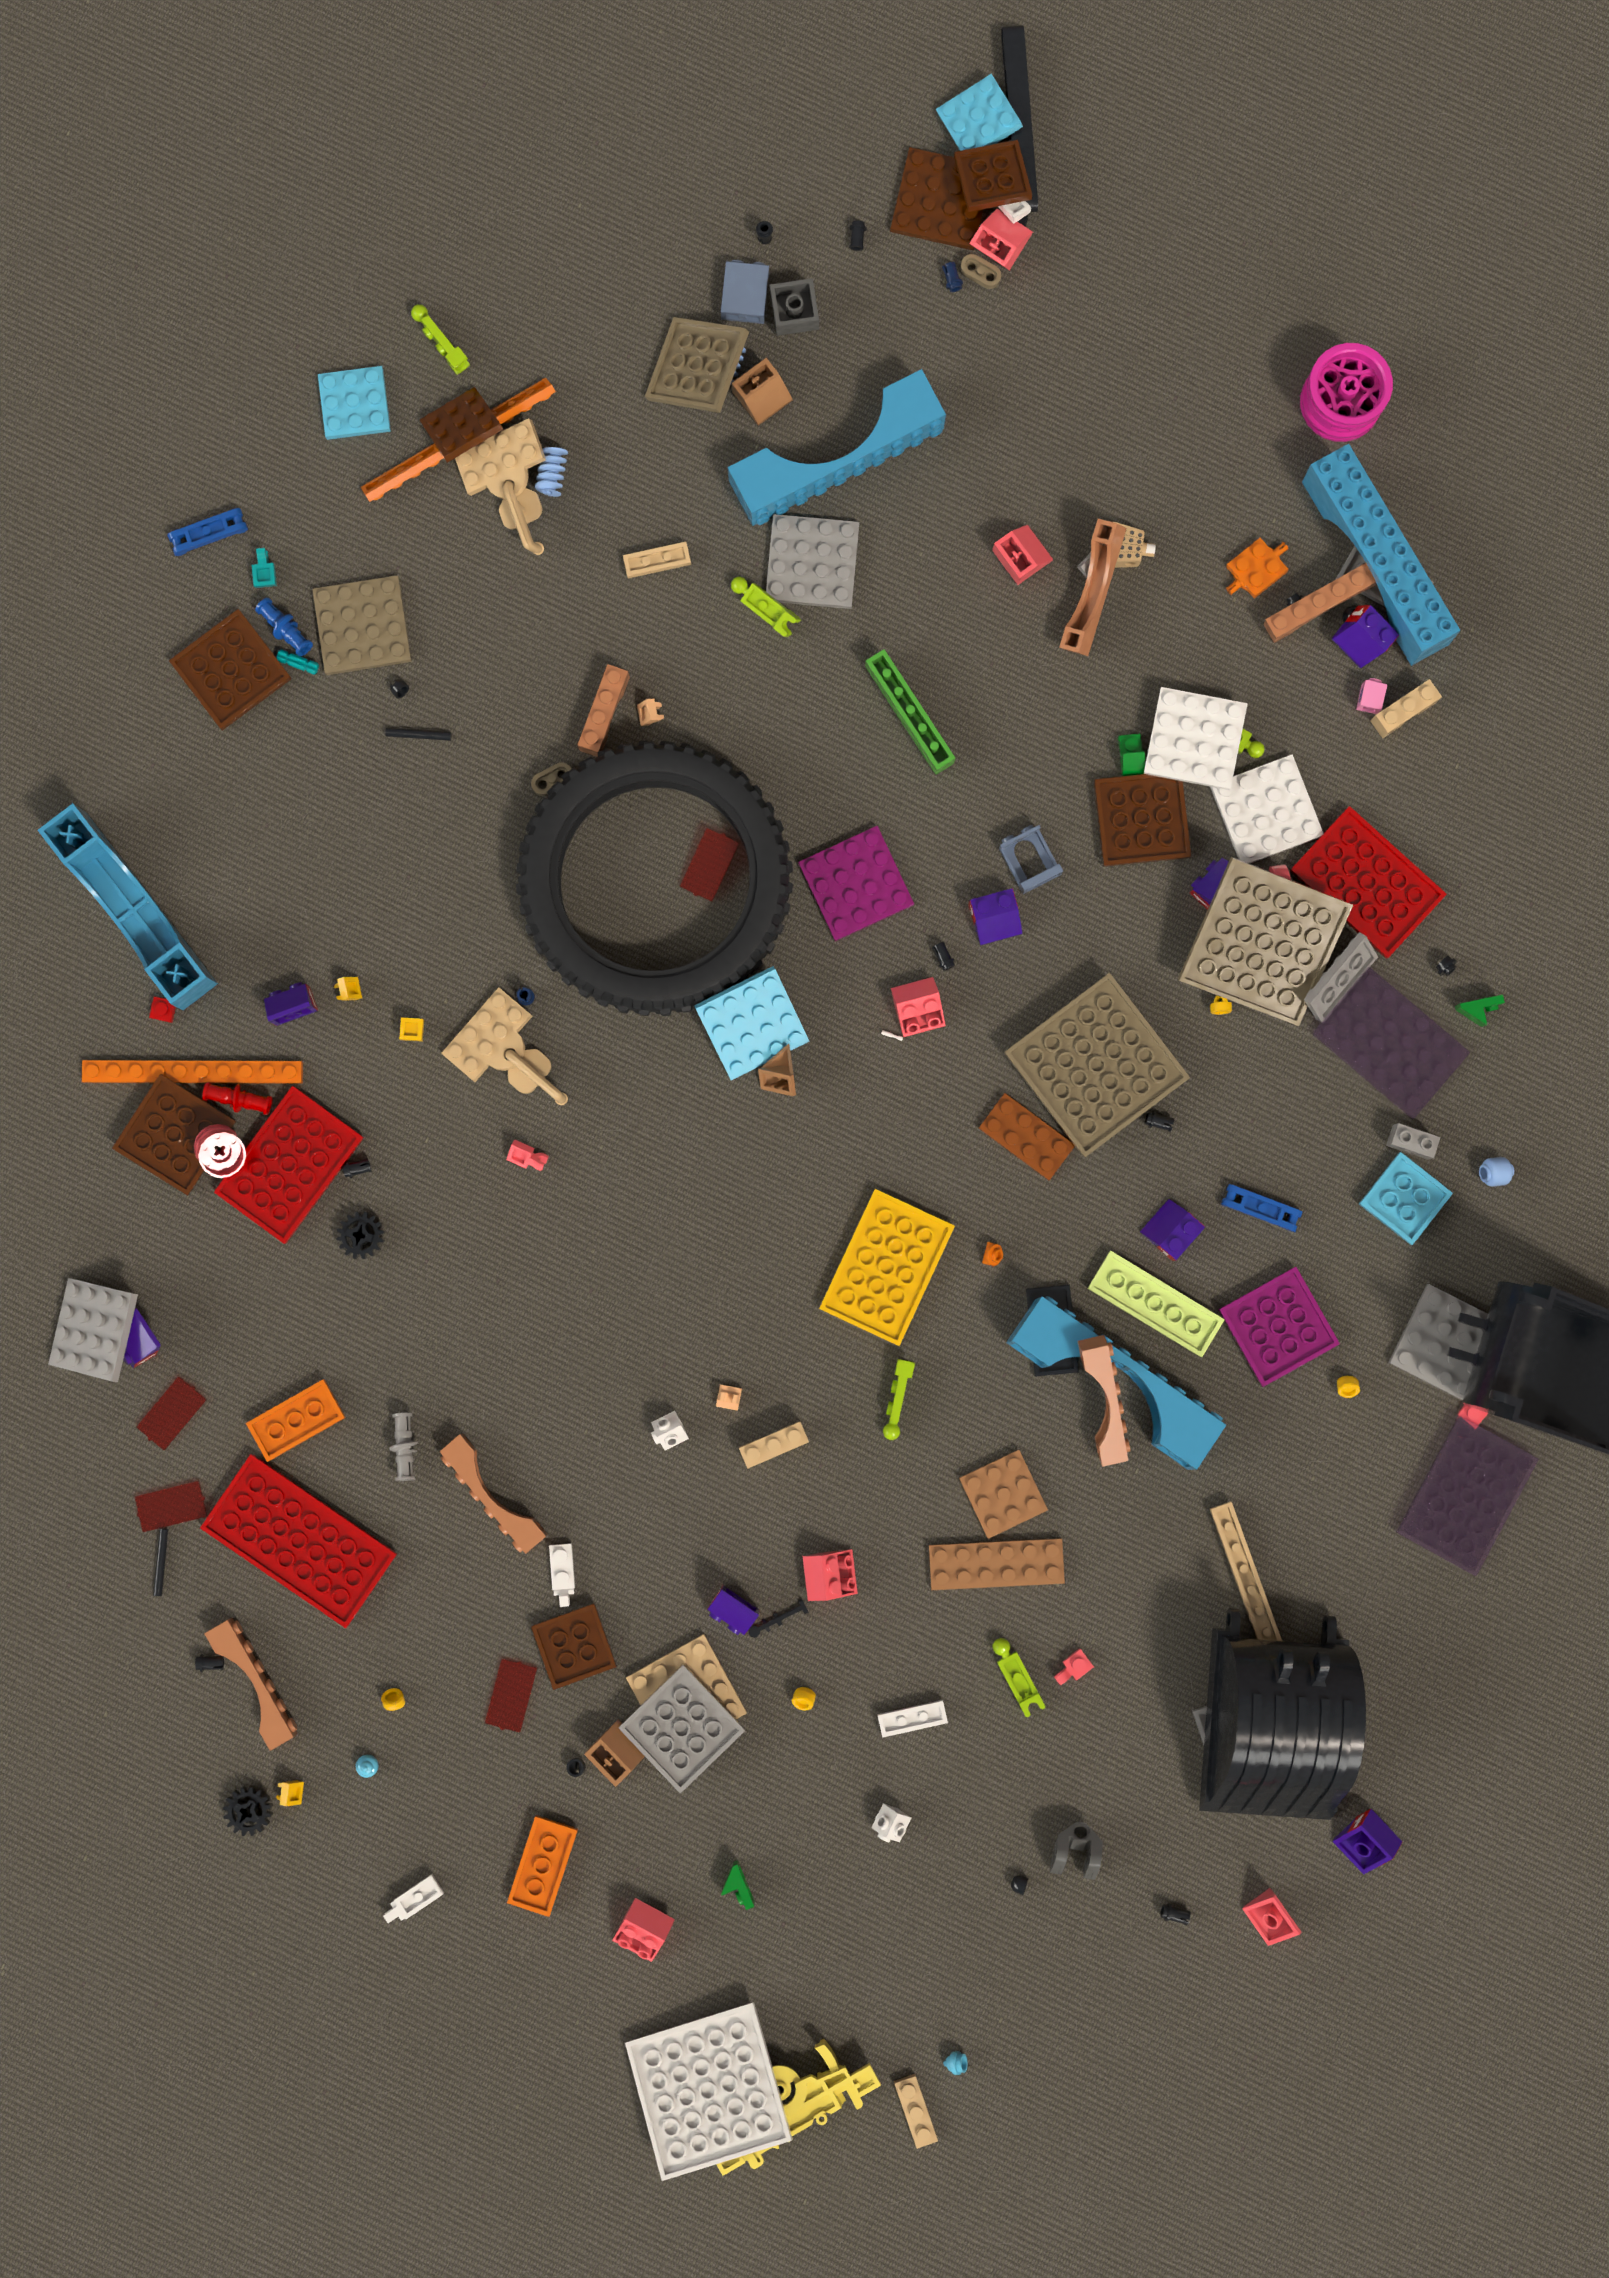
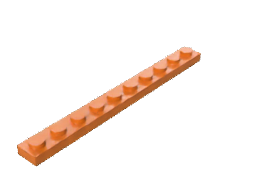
M544 378L491 411L500 424L508 423L517 414L529 411L539 401L549 399L551 394L555 393V390L547 378ZM432 444L363 485L361 489L369 502L378 500L387 491L399 488L409 478L419 476L421 471L426 468L436 466L444 457L436 445Z
M82 1060V1082L154 1083L158 1076L162 1074L175 1083L303 1084V1062Z

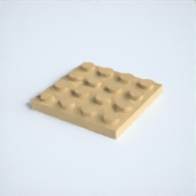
M705 1634L700 1635L626 1677L640 1705H642L684 1664L735 1719L747 1714L744 1705Z

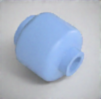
M1505 1157L1488 1158L1484 1160L1479 1168L1480 1179L1491 1187L1507 1185L1514 1175V1167Z

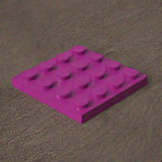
M878 826L798 862L835 942L914 906V902Z
M1297 1267L1291 1268L1218 1309L1261 1387L1270 1384L1340 1344Z

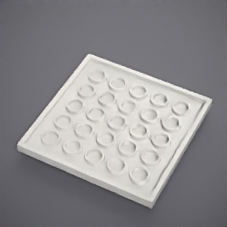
M754 2002L625 2043L662 2181L793 2140Z

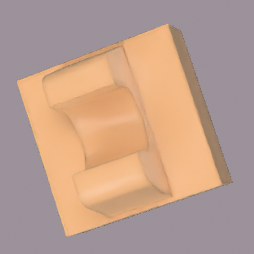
M646 699L637 705L641 726H649L664 718V715L657 714L656 709L662 707L660 702H655L654 699Z
M720 1384L716 1407L738 1411L742 1388Z

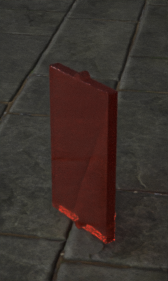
M706 828L680 887L693 892L694 896L699 895L709 901H713L739 843L727 838L724 833L719 834Z
M178 1377L136 1428L148 1437V1441H153L161 1449L165 1450L207 1399L195 1390V1386H190L182 1378Z
M196 1481L135 1496L138 1510L136 1515L140 1518L142 1531L147 1532L207 1517L204 1504L205 1497L202 1495L200 1482Z
M506 1659L501 1660L485 1724L500 1727L501 1730L508 1729L521 1732L537 1672L536 1667L522 1664L521 1661L517 1663Z

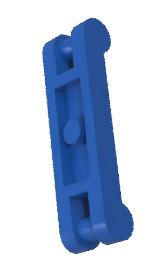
M235 508L168 533L169 541L174 546L172 548L174 555L181 556L190 550L234 534L246 532L248 527L242 520L243 514L241 509ZM233 520L235 524L229 526L227 521ZM186 537L187 542L182 543L180 539Z
M1228 1184L1226 1189L1228 1193L1221 1202L1222 1206L1271 1223L1285 1230L1296 1232V1223L1298 1218H1301L1302 1211ZM1236 1194L1242 1196L1240 1204L1234 1202ZM1284 1213L1290 1215L1288 1222L1282 1220Z

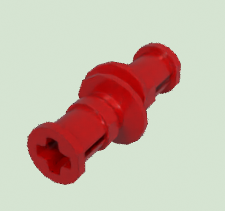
M206 1082L202 1093L203 1101L209 1099L225 1105L230 1104V1107H233L236 1113H239L244 1108L261 1111L264 1115H268L272 1106L271 1096L263 1097L249 1093L246 1090L242 1092L240 1091V1084H237L235 1089Z

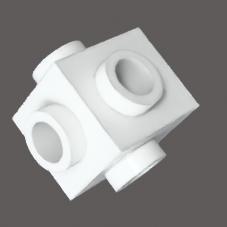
M675 1411L651 1422L654 1431L651 1432L656 1444L661 1443L664 1450L689 1439Z
M883 1803L871 1828L879 1833L878 1837L886 1842H890V1840L900 1842L911 1817L898 1808Z

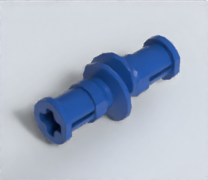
M265 598L258 603L255 611L257 614H261L274 627L273 636L276 639H284L296 650V654L299 657L311 650L313 643L310 640H306L297 629L298 623L292 622L293 616L291 614L284 616L272 604L270 598Z

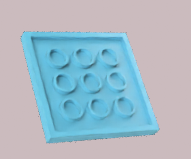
M774 966L694 1005L730 1080L767 1063L788 1043L791 1051L809 1042Z

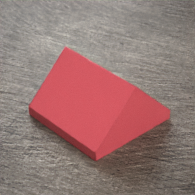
M1270 1888L1242 1908L1268 1946L1301 1934V1930Z

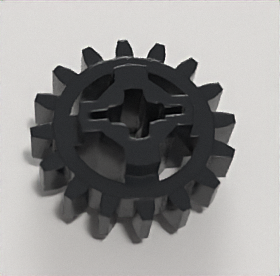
M355 1212V1218L347 1215L348 1222L341 1221L343 1229H337L341 1236L337 1237L336 1240L343 1243L339 1248H346L345 1255L347 1256L353 1253V1259H357L359 1254H361L362 1259H366L367 1254L372 1257L375 1256L373 1250L380 1251L379 1242H385L384 1239L380 1238V1235L385 1234V1231L379 1230L382 1222L375 1223L377 1217L372 1216L369 1219V1213L364 1212L362 1217L359 1212ZM359 1221L355 1228L349 1229L353 1223ZM369 1224L373 1227L375 1235L371 1234L368 1229ZM362 1231V1233L365 1234V1239L362 1238L359 1242V1238L356 1237V1234L361 1233ZM347 1237L351 1238L353 1242L352 1247L349 1245ZM373 1242L369 1248L362 1250L365 1244Z
M243 1786L240 1792L238 1790L232 1792L234 1798L229 1796L226 1799L230 1805L223 1807V1810L228 1811L223 1818L230 1820L227 1827L232 1825L235 1827L233 1833L241 1830L242 1836H245L249 1831L250 1835L254 1836L256 1829L262 1832L264 1830L263 1825L267 1826L270 1823L267 1817H271L273 1812L268 1811V1809L273 1806V1803L266 1802L270 1796L266 1795L263 1797L261 1795L263 1789L255 1792V1786H251L249 1791H247V1788ZM242 1797H251V1799L247 1801H244L243 1799L240 1800V1798ZM258 1803L261 1804L262 1811H260V1808H259V1804H258ZM252 1804L250 1810L251 1814L245 1817L247 1811L246 1808ZM234 1811L237 1812L238 1819H236ZM249 1821H252L253 1823H255V1822L257 1823V1824H254V1825H245L246 1822H249Z

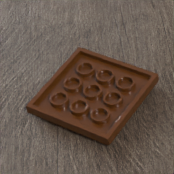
M909 147L890 232L974 251V247L969 243L979 229L983 209L968 212L954 157Z
M239 609L169 660L222 731L292 679Z
M1148 774L1094 780L1103 867L1191 857L1183 781Z
M160 1074L112 1149L189 1196L204 1173V1169L194 1152L196 1136L209 1125L221 1124L232 1129L237 1121ZM216 1145L214 1148L218 1150L220 1147Z

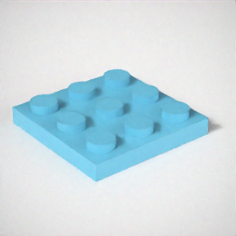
M992 74L936 109L960 151L997 144L1023 127Z
M382 366L318 374L324 430L327 440L391 432Z
M1399 1152L1363 1197L1359 1205L1407 1243L1413 1245L1453 1193L1407 1156Z

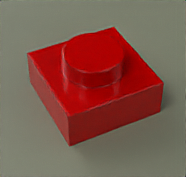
M154 997L149 1018L173 1023L176 1007L171 1005L167 999Z

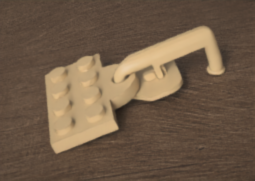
M528 418L491 436L459 455L455 460L467 494L472 496L488 488L495 496L503 499L499 507V513L504 526L512 530L517 529L524 548L536 555H540L544 551V546L540 542H533L527 524L540 517L542 505L538 494L526 488L529 478L527 469L545 461L546 458L533 421Z
M499 987L441 1053L474 1082L491 1066L496 1070H508L509 1083L523 1094L531 1093L537 1086H540L555 1099L558 1105H564L568 1101L567 1095L558 1090L545 1078L551 1070L550 1060L537 1049L525 1050L524 1040L520 1036L519 1031L532 1018V1015Z

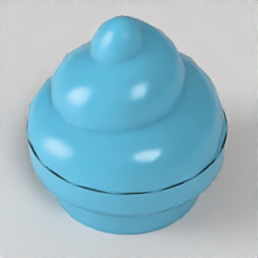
M363 1755L356 1762V1771L362 1777H372L378 1771V1761L372 1755Z
M955 2051L946 2058L943 2064L954 2075H960L967 2070L966 2054H961L960 2051Z

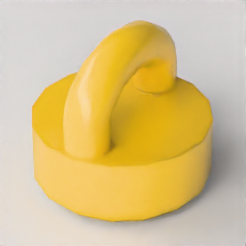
M1218 995L1215 996L1214 1003L1210 1004V1013L1215 1015L1228 1014L1232 1011V1003Z
M1353 1376L1338 1378V1394L1345 1398H1351L1359 1394L1360 1386L1358 1379Z
M806 1687L797 1688L793 1694L792 1704L797 1709L810 1710L814 1705L816 1694L813 1690Z
M391 1688L385 1691L381 1697L383 1707L386 1710H398L405 1705L404 1695L400 1689Z

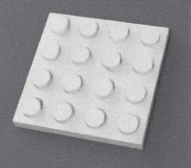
M1161 687L1143 774L1230 790L1248 703Z
M1293 754L1233 776L1230 790L1210 787L1238 860L1251 864L1320 838L1324 834Z

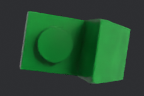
M1141 734L1118 736L1122 777L1142 775L1145 768V752H1142Z
M1503 995L1460 1003L1455 1006V1009L1477 1025L1483 1027L1487 1025L1484 1009L1486 1012L1499 1010L1498 1006L1504 1004L1505 1001Z
M737 1860L733 1862L722 1888L721 1896L738 1889V1892H736L737 1900L740 1905L744 1904L745 1909L748 1910L755 1907V1901Z

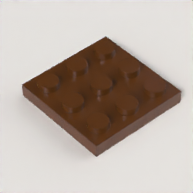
M1018 140L954 152V159L968 212L1032 200V192Z
M475 387L420 419L422 426L447 463L503 430L500 422Z
M595 1603L531 1626L553 1690L617 1667Z

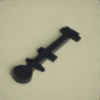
M798 1600L800 1606L778 1616L777 1612L774 1613V1619L766 1622L765 1619H762L763 1625L759 1627L751 1626L749 1628V1635L755 1638L764 1629L769 1632V1626L775 1623L781 1626L783 1625L781 1620L803 1610L804 1614L809 1613L803 1600Z

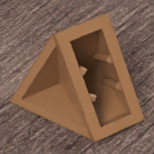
M788 1043L759 1068L758 1072L761 1089L795 1096L790 1045Z

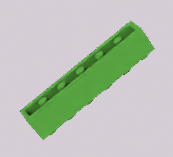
M885 649L867 659L866 669L935 775L953 765L955 762L954 755Z

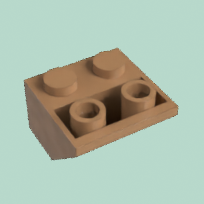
M767 358L732 382L733 394L758 426L793 401L779 373Z
M619 1719L584 1754L615 1787L645 1757L618 1728L622 1724Z

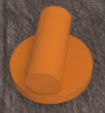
M987 1242L982 1263L996 1266L1003 1258L1002 1248L998 1244Z

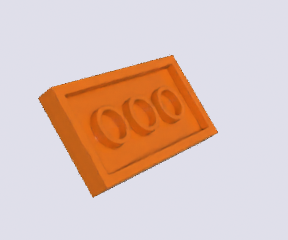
M323 1379L252 1419L246 1425L264 1458L269 1462L345 1419L346 1416L326 1380Z
M538 1815L535 1816L507 1901L508 1904L550 1917L577 1835V1828Z

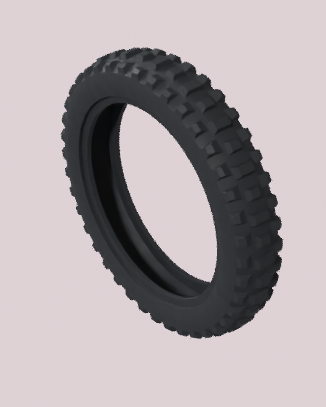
M646 740L639 741L638 746L628 743L619 745L616 751L608 749L598 752L597 758L591 756L580 762V768H572L561 776L563 781H557L547 791L548 798H543L534 809L537 815H532L525 829L528 835H525L523 842L520 843L519 851L522 855L519 856V862L517 863L516 872L520 876H518L516 891L521 896L520 913L522 916H526L527 925L525 928L529 936H534L535 949L539 955H545L548 959L547 966L553 972L558 971L561 974V980L567 986L573 984L578 988V993L586 999L591 996L599 1005L607 1007L609 1004L613 1005L622 1013L627 1014L629 1010H633L635 1013L640 1014V1016H649L650 1012H655L662 1016H670L671 1011H676L677 1013L692 1011L694 1005L748 979V974L752 975L755 970L758 971L763 965L762 958H765L768 953H772L775 948L773 941H776L778 935L782 934L784 929L782 921L784 916L789 914L790 904L787 901H789V894L793 891V883L789 882V874L793 872L792 861L788 860L787 853L790 851L788 841L783 840L782 832L784 827L781 820H775V809L770 802L765 803L762 798V790L757 784L752 786L745 773L734 771L732 765L726 759L722 758L718 761L711 752L706 750L697 752L689 744L682 743L680 747H677L674 742L661 741L659 745H655L653 741L648 742ZM644 788L675 789L697 796L712 805L736 830L746 850L750 867V883L746 904L730 934L719 946L699 960L668 970L647 971L633 969L614 963L598 954L581 939L572 927L566 914L561 891V874L565 853L572 837L582 822L594 810L610 799L626 792Z

